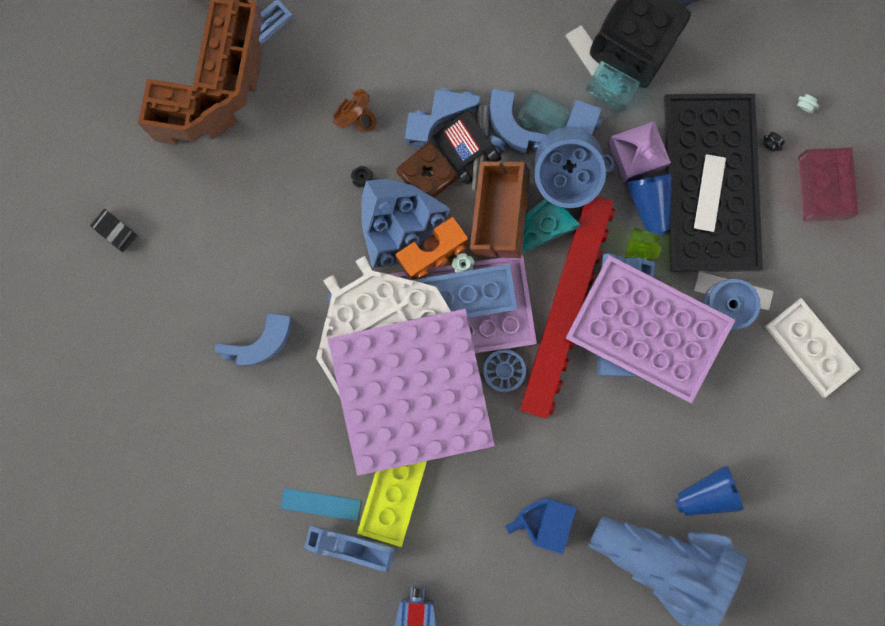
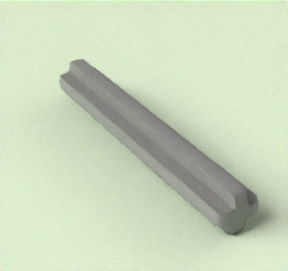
M479 105L477 122L488 137L490 107L488 105ZM486 152L474 160L472 191L477 192L480 162H486Z

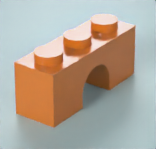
M453 217L434 229V236L439 242L438 247L434 251H422L413 242L395 254L397 262L410 280L425 278L429 274L428 271L434 267H442L448 262L449 257L454 254L457 256L467 249L468 237Z

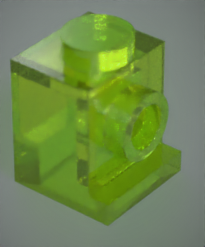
M634 227L626 245L624 258H629L630 256L652 261L653 258L658 259L662 246L659 245L660 236Z

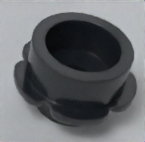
M770 132L768 136H764V146L768 150L775 152L776 150L780 151L783 149L782 146L785 144V140L779 134Z
M359 166L351 173V179H353V184L356 187H365L366 181L373 178L372 171L368 170L365 166Z

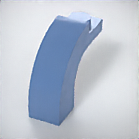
M493 89L489 116L496 136L505 141L506 146L515 152L526 154L527 146L537 151L541 142L548 135L521 128L515 122L512 115L515 93Z
M267 313L265 330L258 341L243 347L216 343L214 352L221 354L220 358L226 360H234L236 356V365L249 367L263 364L274 358L286 345L291 334L293 318Z

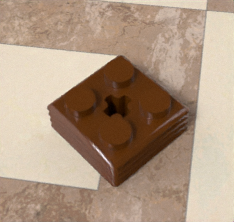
M428 142L396 169L397 174L406 184L417 187L433 198L458 179V173L432 142ZM423 170H432V176L426 175L423 177Z

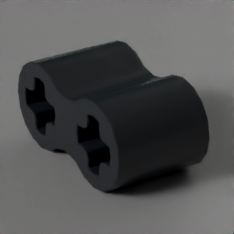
M105 208L89 225L121 252H124L138 236Z

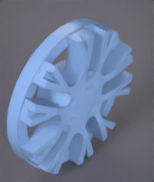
M508 349L497 350L486 359L483 375L487 384L494 390L510 392L517 389L523 383L526 376V366L522 357L516 352ZM501 353H508L506 361L501 360ZM512 355H513V356H515L516 358H515V360H514V361L512 362V364H511V363H509L508 361L510 360V358H511ZM494 356H496V358L500 362L498 365L492 359ZM520 362L522 369L515 370L513 365ZM488 363L494 364L495 370H487ZM514 372H517V373L522 374V376H521V378H520V377L514 376L513 373H514ZM496 373L495 377L488 378V374ZM496 378L500 379L498 387L492 384ZM510 378H514L518 382L513 387L509 383ZM503 380H507L506 389L503 388Z

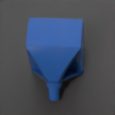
M542 497L525 506L519 512L515 521L506 525L505 528L509 534L519 529L521 531L525 529L535 546L563 554L576 507Z

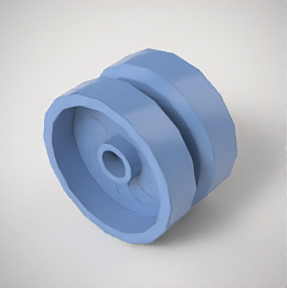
M727 279L713 284L706 291L703 299V304L735 319L731 329H742L749 326L757 318L760 311V297L757 290L749 282L741 279ZM729 302L734 303L733 308L729 306Z

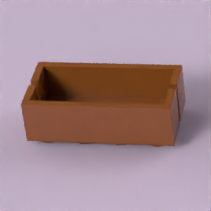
M480 162L470 250L477 257L497 258L498 253L501 258H521L531 173L525 162H504V167L501 162Z

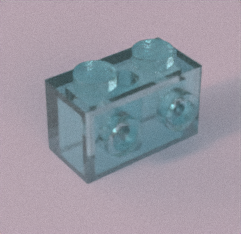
M601 61L590 79L586 91L589 92L588 94L591 97L608 102V105L614 110L619 111L621 109L625 111L641 82Z

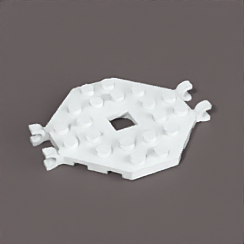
M365 256L355 261L364 276L340 289L334 275L323 280L332 296L316 359L339 397L340 394L327 338L451 312L436 286L374 271Z

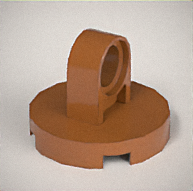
M359 88L352 92L354 97L348 101L346 98L343 100L333 115L335 120L332 122L340 129L351 124L360 132H369L376 127V117L366 107L370 96L364 89ZM363 116L369 119V126L367 128H364L361 124Z

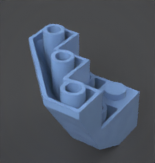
M389 179L367 180L361 198L362 229L372 267L379 268L395 265L397 263L395 254L413 242L420 246L433 236L434 229L446 221L450 209L413 185Z

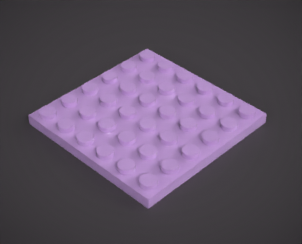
M465 309L327 338L357 476L495 446Z

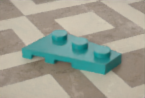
M544 198L526 214L522 253L581 226L564 207L554 205Z

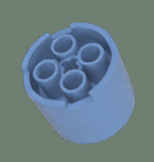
M562 127L550 132L537 148L535 156V181L543 197L554 205L564 208H576L591 202L600 193L606 179V167L603 152L597 139L578 127ZM567 160H571L572 167L568 168Z

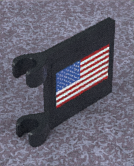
M469 109L433 135V138L458 173L459 179L465 184H469L473 179L465 166L481 154L486 152L492 162H499L502 159Z

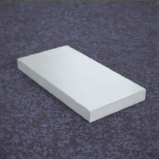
M802 298L798 299L764 326L823 398L830 395L860 370Z

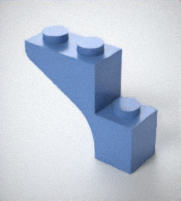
M448 88L435 90L431 115H427L423 111L409 112L405 144L423 147L429 142V138L437 126L454 120L467 109L471 113L477 111L480 96H476L475 93L469 91L455 93Z
M312 525L309 527L304 549L316 554L344 559L383 572H389L395 550L392 547L366 537L348 535L334 529Z

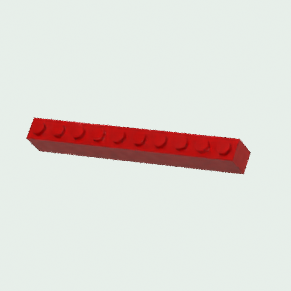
M596 196L591 202L582 206L578 219L581 227L574 231L519 411L543 419H547L548 415H553L556 403L552 401L555 393L559 394L563 383L562 380H559L562 371L566 372L569 364V359L566 358L568 349L572 350L575 344L565 337L588 295L586 293L588 285H592L596 272L592 271L595 263L599 264L603 252L599 248L601 242H606L609 233L606 225L608 221H612L616 210L612 208L613 200Z

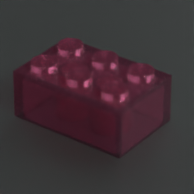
M852 147L807 149L799 155L803 221L849 220L858 215Z

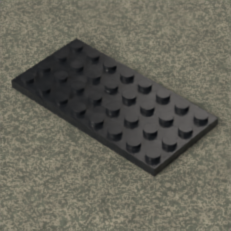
M666 94L664 96L666 152L671 162L666 169L667 174L671 173L672 176L669 229L670 272L762 271L755 94ZM706 154L726 158L714 232L694 228Z

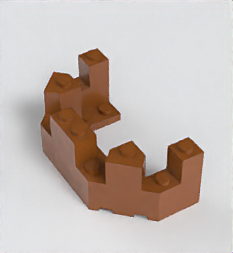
M210 0L193 86L147 79L138 124L155 142L177 145L178 139L194 141L204 133H207L211 139H214L238 122L233 114L246 105L248 92H255L263 53L259 42L263 18L254 0Z

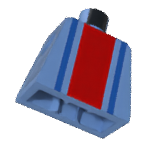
M411 586L410 599H401L395 626H436L434 601L424 600L425 587Z

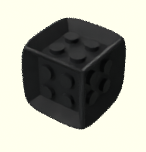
M616 0L606 16L600 32L593 40L590 56L601 66L629 83L647 88L689 22L691 12L677 0Z

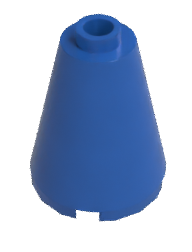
M671 173L627 182L628 191L647 234L652 233V237L666 235L665 231L670 229Z
M728 466L719 468L678 493L679 498L675 499L679 513L684 512L685 516L740 512L744 510Z

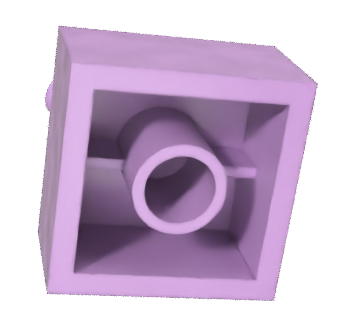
M654 121L616 134L608 142L623 184L665 170L671 163Z

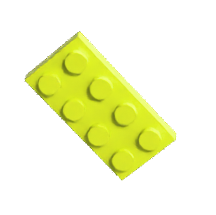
M427 461L375 472L357 534L402 547Z

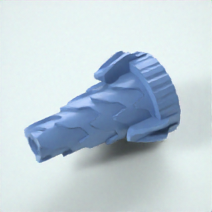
M602 516L588 546L610 558L615 565L632 574V579L653 589L652 594L658 596L661 603L682 626H719L737 589L748 557L744 556V553L734 549L731 540L725 536L689 531L686 537L690 544L688 545L671 535L666 538L648 528H638L627 522L623 524Z

